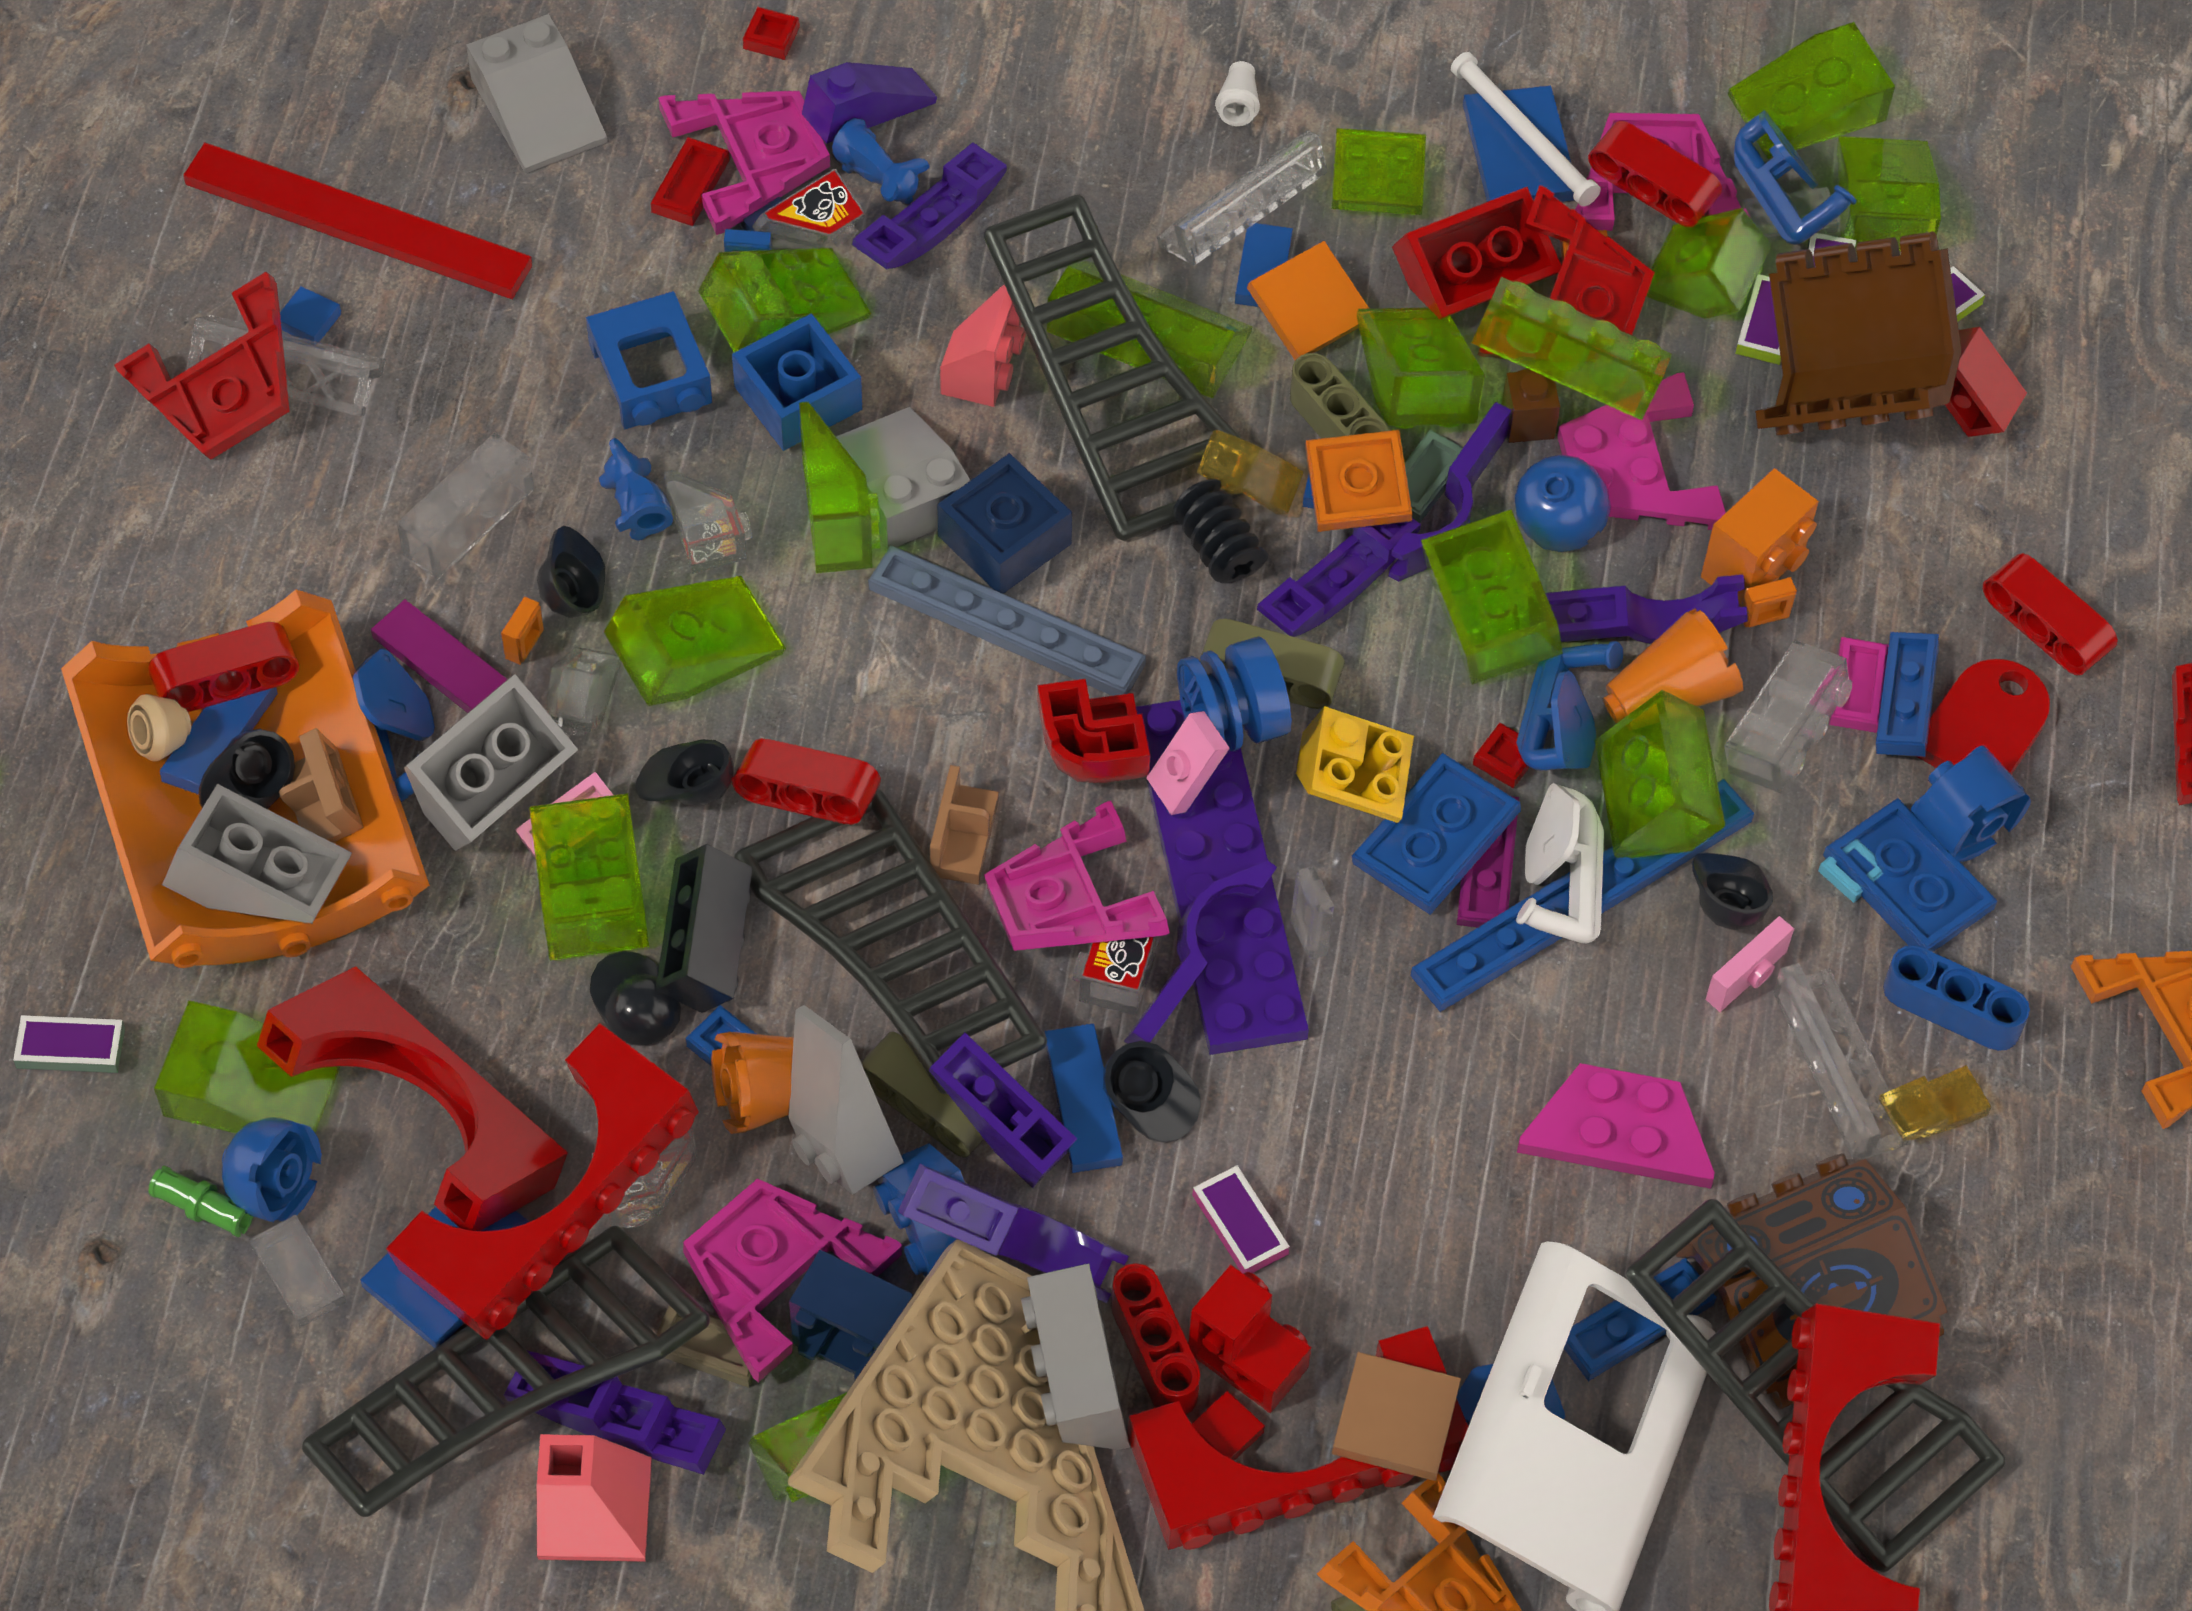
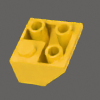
M1324 706L1302 732L1296 774L1308 794L1399 823L1403 815L1414 736Z

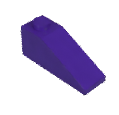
M846 62L810 75L802 115L827 144L833 142L842 126L853 118L863 119L866 126L870 128L936 103L937 96L913 68Z
M965 1032L929 1068L930 1073L993 1151L1032 1188L1062 1159L1077 1140L1066 1127Z

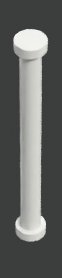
M1470 52L1460 54L1453 61L1451 72L1459 79L1464 78L1574 192L1573 198L1580 206H1587L1595 201L1600 194V186L1592 179L1587 180L1484 74L1477 66V59Z

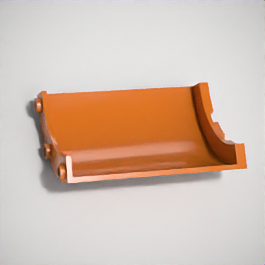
M296 589L267 611L246 621L248 627L263 622H276L282 625L299 663V671L295 678L284 685L276 687L278 694L253 730L273 731L284 738L293 751L294 761L297 762L305 758L299 736L317 728L338 749L364 827L333 842L352 852L312 924L206 908L162 885L179 845L202 810V807L199 804V794L162 782L160 769L171 754L160 761H151L135 750L129 737L127 717L132 704L141 695L157 696L148 667L152 658L158 653L150 654L148 646H120L91 641L61 668L151 961L174 964L178 968H189L199 965L245 963L282 955L285 957H297L306 953L311 947L347 935L391 912L408 907L415 896L430 886L375 725L366 718L358 704L353 682V675L356 670L332 600ZM219 633L205 636L199 639L177 643L176 647L196 642L199 640H203L206 638H210L213 636L219 635ZM204 708L188 712L191 726ZM281 797L268 808V810L299 825L295 812L281 800Z

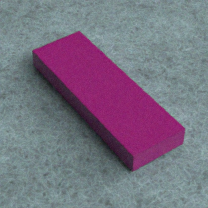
M406 599L371 628L372 638L467 713L508 680Z
M1511 796L1517 801H1519V797ZM1518 815L1461 879L1456 925L1478 928L1509 908Z

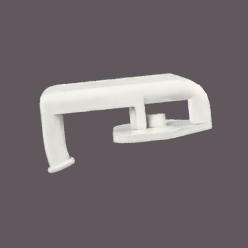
M1554 783L1549 786L1527 840L1525 856L1526 880L1535 885L1541 884L1565 861L1570 862L1569 915L1566 916L1545 909L1536 904V899L1530 898L1519 911L1516 922L1518 924L1525 923L1540 931L1587 944L1593 942L1599 936L1601 930L1604 829L1593 803L1584 794Z

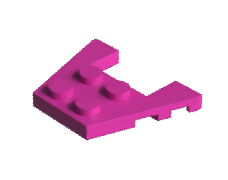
M800 91L742 93V99L717 100L715 94H698V100L676 101L675 95L658 97L659 109L672 138L717 125L743 180L741 183L702 194L703 207L716 235L724 233L725 229H731L774 199L784 196L830 167V154L823 139L802 115L804 99Z
M1609 114L1601 139L1615 122L1626 121L1706 168L1718 178L1722 185V194L1706 212L1707 232L1748 233L1750 215L1746 208H1741L1736 197L1737 189L1732 179L1726 177L1719 163L1721 157L1699 114ZM1591 167L1586 179H1592L1600 186V194L1591 204L1587 206H1580L1578 204L1575 210L1585 217V221L1595 229L1613 231L1615 220L1613 193L1627 192L1602 178Z
M1684 372L1676 373L1559 426L1557 438L1562 454L1579 457L1593 466L1606 484L1611 506L1609 517L1638 520L1639 515L1663 518L1668 525L1684 527L1685 521L1708 524L1707 530H1712L1713 524L1726 513L1718 485L1670 491L1650 422L1692 416L1694 404Z
M1112 801L1104 802L1096 807V816L1080 826L1074 820L1061 828L1062 836L1040 849L1038 845L1034 844L984 874L987 889L1014 951L1155 937L1170 933L1166 916L1154 891L1104 907L1082 861L1081 856L1127 842L1124 827Z
M756 1179L683 1242L685 1257L750 1374L758 1383L792 1353L793 1345L788 1338L759 1312L808 1270L819 1250L826 1253L832 1251L841 1260L878 1277L902 1255L903 1246L897 1240L885 1236L883 1240L863 1231V1225L848 1218L840 1221L816 1210V1204L760 1179Z

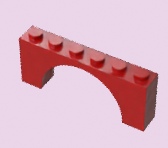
M356 966L268 1009L257 1047L290 1077L313 1069L334 1066H353L378 1070L416 1085L436 1099L447 1110L462 1135L465 1154L456 1163L446 1168L434 1205L459 1228L481 1231L555 1188L568 1152Z
M601 1023L565 1059L576 1083L594 1100L598 1118V1137L592 1161L587 1172L572 1193L543 1216L520 1226L497 1231H473L456 1228L442 1223L421 1211L386 1248L399 1271L485 1340H488L496 1330L503 1329L512 1321L518 1306L532 1291L541 1289L549 1281L553 1269L568 1253L576 1251L583 1245L588 1237L589 1230L604 1214L613 1212L620 1205L627 1189L640 1176H645L652 1171L659 1160L660 1154L674 1139L681 1138L689 1131L694 1123L695 1116L699 1113L686 1087Z
M1817 1303L1801 1313V1317H1797L1792 1331V1346L1794 1349H1798L1797 1369L1791 1371L1787 1388L1788 1400L1794 1401L1792 1422L1789 1421L1787 1423L1783 1436V1451L1785 1454H1789L1788 1475H1783L1778 1492L1779 1506L1785 1507L1783 1528L1778 1529L1774 1541V1558L1780 1561L1779 1582L1775 1581L1770 1591V1611H1918L1920 1588L1901 1584L1879 1574L1855 1556L1836 1532L1825 1508L1821 1492L1820 1461L1824 1442L1832 1423L1841 1410L1856 1395L1865 1390L1889 1384L1921 1385L1936 1376L1940 1323Z
M1428 1326L1378 1340L1377 1357L1447 1374ZM1457 1398L1438 1472L1452 1470L1468 1429V1424ZM1180 1401L1130 1415L1128 1420V1440L1168 1550L1181 1546L1186 1550L1196 1549L1212 1541L1213 1536L1232 1530L1235 1534L1248 1533L1262 1526L1265 1520L1284 1515L1287 1519L1297 1518L1310 1512L1314 1505L1333 1499L1336 1503L1349 1502L1361 1496L1366 1489L1382 1484L1387 1488H1393L1409 1482L1414 1477V1475L1340 1457L1321 1467L1301 1472L1280 1473L1251 1468L1221 1454L1202 1438L1184 1413Z

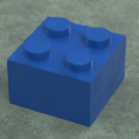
M812 313L732 354L735 389L783 451L862 410L861 376Z

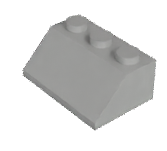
M514 674L409 762L404 769L423 814L456 851L477 838L578 751V748L517 675Z
M1084 1264L1027 1277L1031 1296L1021 1298L1027 1329L1037 1327L1041 1343L1031 1346L1037 1377H1048L1050 1393L1041 1394L1047 1426L1057 1424L1062 1442L1116 1450L1130 1448L1090 1265Z

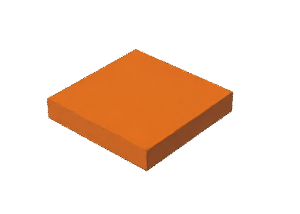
M1325 241L1250 281L1247 286L1248 291L1294 360L1301 355L1319 351L1369 323L1374 317V314Z
M1399 430L1305 441L1318 532L1412 521V508Z

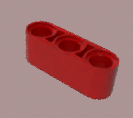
M1626 121L1615 122L1588 155V161L1598 175L1684 227L1695 226L1722 194V185L1713 173Z
M2017 554L1983 582L1982 589L1984 595L1992 607L2071 674L2083 675L2117 646L2118 639L2113 627L2038 561L2027 554Z
M263 622L160 652L150 661L148 671L158 697L175 700L187 712H192L284 685L295 678L299 671V663L284 627L276 622Z
M763 738L757 739L752 743L732 778L734 790L747 801L849 825L859 823L881 784V777L877 770L865 761Z
M1138 1263L1125 1265L1117 1271L1112 1283L1111 1309L1153 1405L1157 1408L1180 1401L1184 1413L1188 1414L1194 1409L1198 1400L1201 1376L1199 1366L1158 1276L1146 1265ZM1138 1290L1146 1294L1147 1297L1140 1301H1132L1124 1297L1123 1294L1127 1291ZM1156 1334L1166 1338L1168 1342L1163 1345L1153 1346L1146 1343L1143 1338ZM1177 1379L1185 1382L1188 1387L1182 1391H1172L1166 1388L1163 1383L1168 1380Z

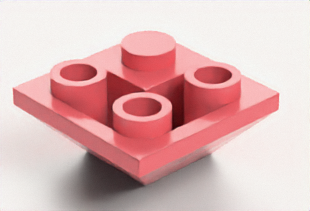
M1005 285L1000 287L953 331L940 366L942 395L994 407L1000 390H1008L1013 374V364L1010 361L1013 354H1021L1026 332L1021 327L1022 323Z
M540 1434L536 1484L538 1560L646 1562L652 1458L595 1435Z

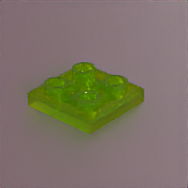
M1336 128L1331 209L1422 215L1426 134Z

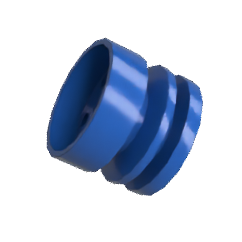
M1258 636L1229 645L1225 650V666L1218 655L1211 650L1204 652L1200 656V661L1194 656H1190L1178 662L1177 680L1180 703L1185 720L1190 713L1205 711L1229 746L1230 751H1235L1242 747L1243 728L1249 738L1256 744L1285 736L1291 731L1292 717L1286 684L1276 657L1265 639Z

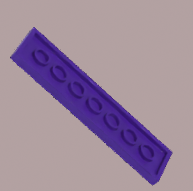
M1180 700L1136 706L1137 714H1142L1149 746V773L1185 721ZM1241 748L1235 751H1227L1186 813L1171 815L1147 780L1179 924L1186 908L1214 881L1268 860ZM1272 875L1252 899L1239 895L1216 897L1206 903L1199 913L1196 935L1199 950L1207 961V965L1194 981L1193 986L1209 1055L1307 1040L1309 1028Z

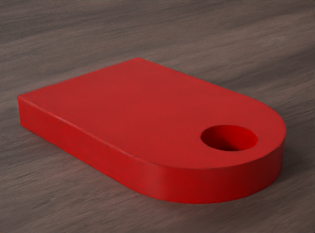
M1988 659L1971 665L1959 676L1930 717L1926 756L1916 757L1935 768L1946 761H1951L1956 765L1974 749L1984 745L2012 775L2040 735L2050 710V698L2044 683L2029 668L2010 660ZM2013 681L2022 687L2024 693L2020 695L2008 694L2002 690L2000 683Z

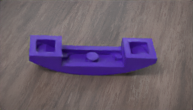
M972 142L943 166L941 180L893 219L890 220L885 215L879 217L853 238L852 245L886 270L905 265L917 259L947 238L981 205L1006 173L1007 165Z
M1412 518V521L1353 528V533L1350 537L1297 581L1289 577L1258 603L1257 610L1289 636L1296 637L1314 629L1342 610L1370 586L1396 559L1391 556L1392 550L1404 532L1417 534L1421 524Z

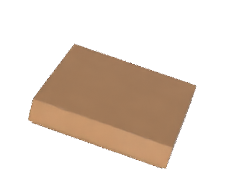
M1358 1352L1332 1454L1436 1481L1461 1378Z

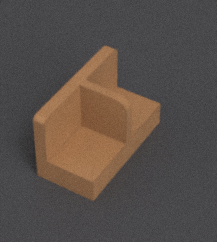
M317 728L299 736L305 758L295 762L293 780L279 791L281 800L295 812L299 826L332 843L364 828L337 747Z
M950 765L930 844V863L940 878L979 885L998 807L999 792L960 785V766Z

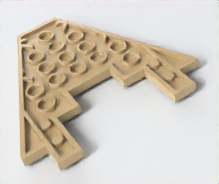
M956 1239L939 1257L789 1477L788 1485L831 1505L827 1552L873 1573L886 1563L892 1488L926 1504L939 1492L940 1466L942 1465L1016 1501L1014 1546L1057 1567L1055 1611H1144L1094 1447L1062 1442L1058 1425L1047 1426L1041 1394L1050 1393L1048 1377H1037L1031 1346L1041 1343L1037 1327L1027 1329L1021 1298L1031 1296L1027 1277L1031 1275L975 1246Z

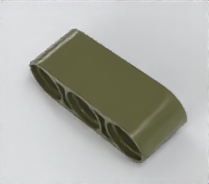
M1307 353L1295 360L1292 366L1290 401L1321 439L1389 431L1386 423L1328 358L1317 353Z
M1218 619L1213 622L1202 654L1210 650L1215 652L1225 666V650L1229 645L1260 636L1266 640L1280 666L1289 702L1314 709L1330 706L1345 665L1344 658L1339 652L1321 644L1231 619Z
M889 1032L861 1062L876 1096L954 1154L966 1158L984 1140L951 1097L938 1091L912 1049L899 1033Z

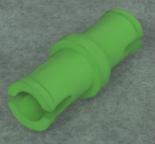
M165 1165L162 1166V1169H158L150 1181L148 1190L150 1196L164 1200L184 1210L186 1217L195 1222L205 1220L236 1237H241V1233H246L253 1220V1216L246 1214L244 1209L237 1207L230 1197L217 1192L216 1185L203 1180L198 1183Z

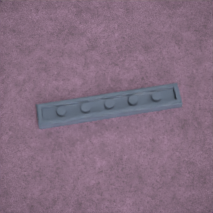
M890 545L868 580L869 590L1072 679H1086L1087 685L1111 696L1129 694L1146 665V656L892 545Z

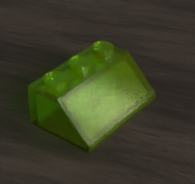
M1661 690L1595 740L1615 857L1638 858L1692 851L1725 827L1703 709Z

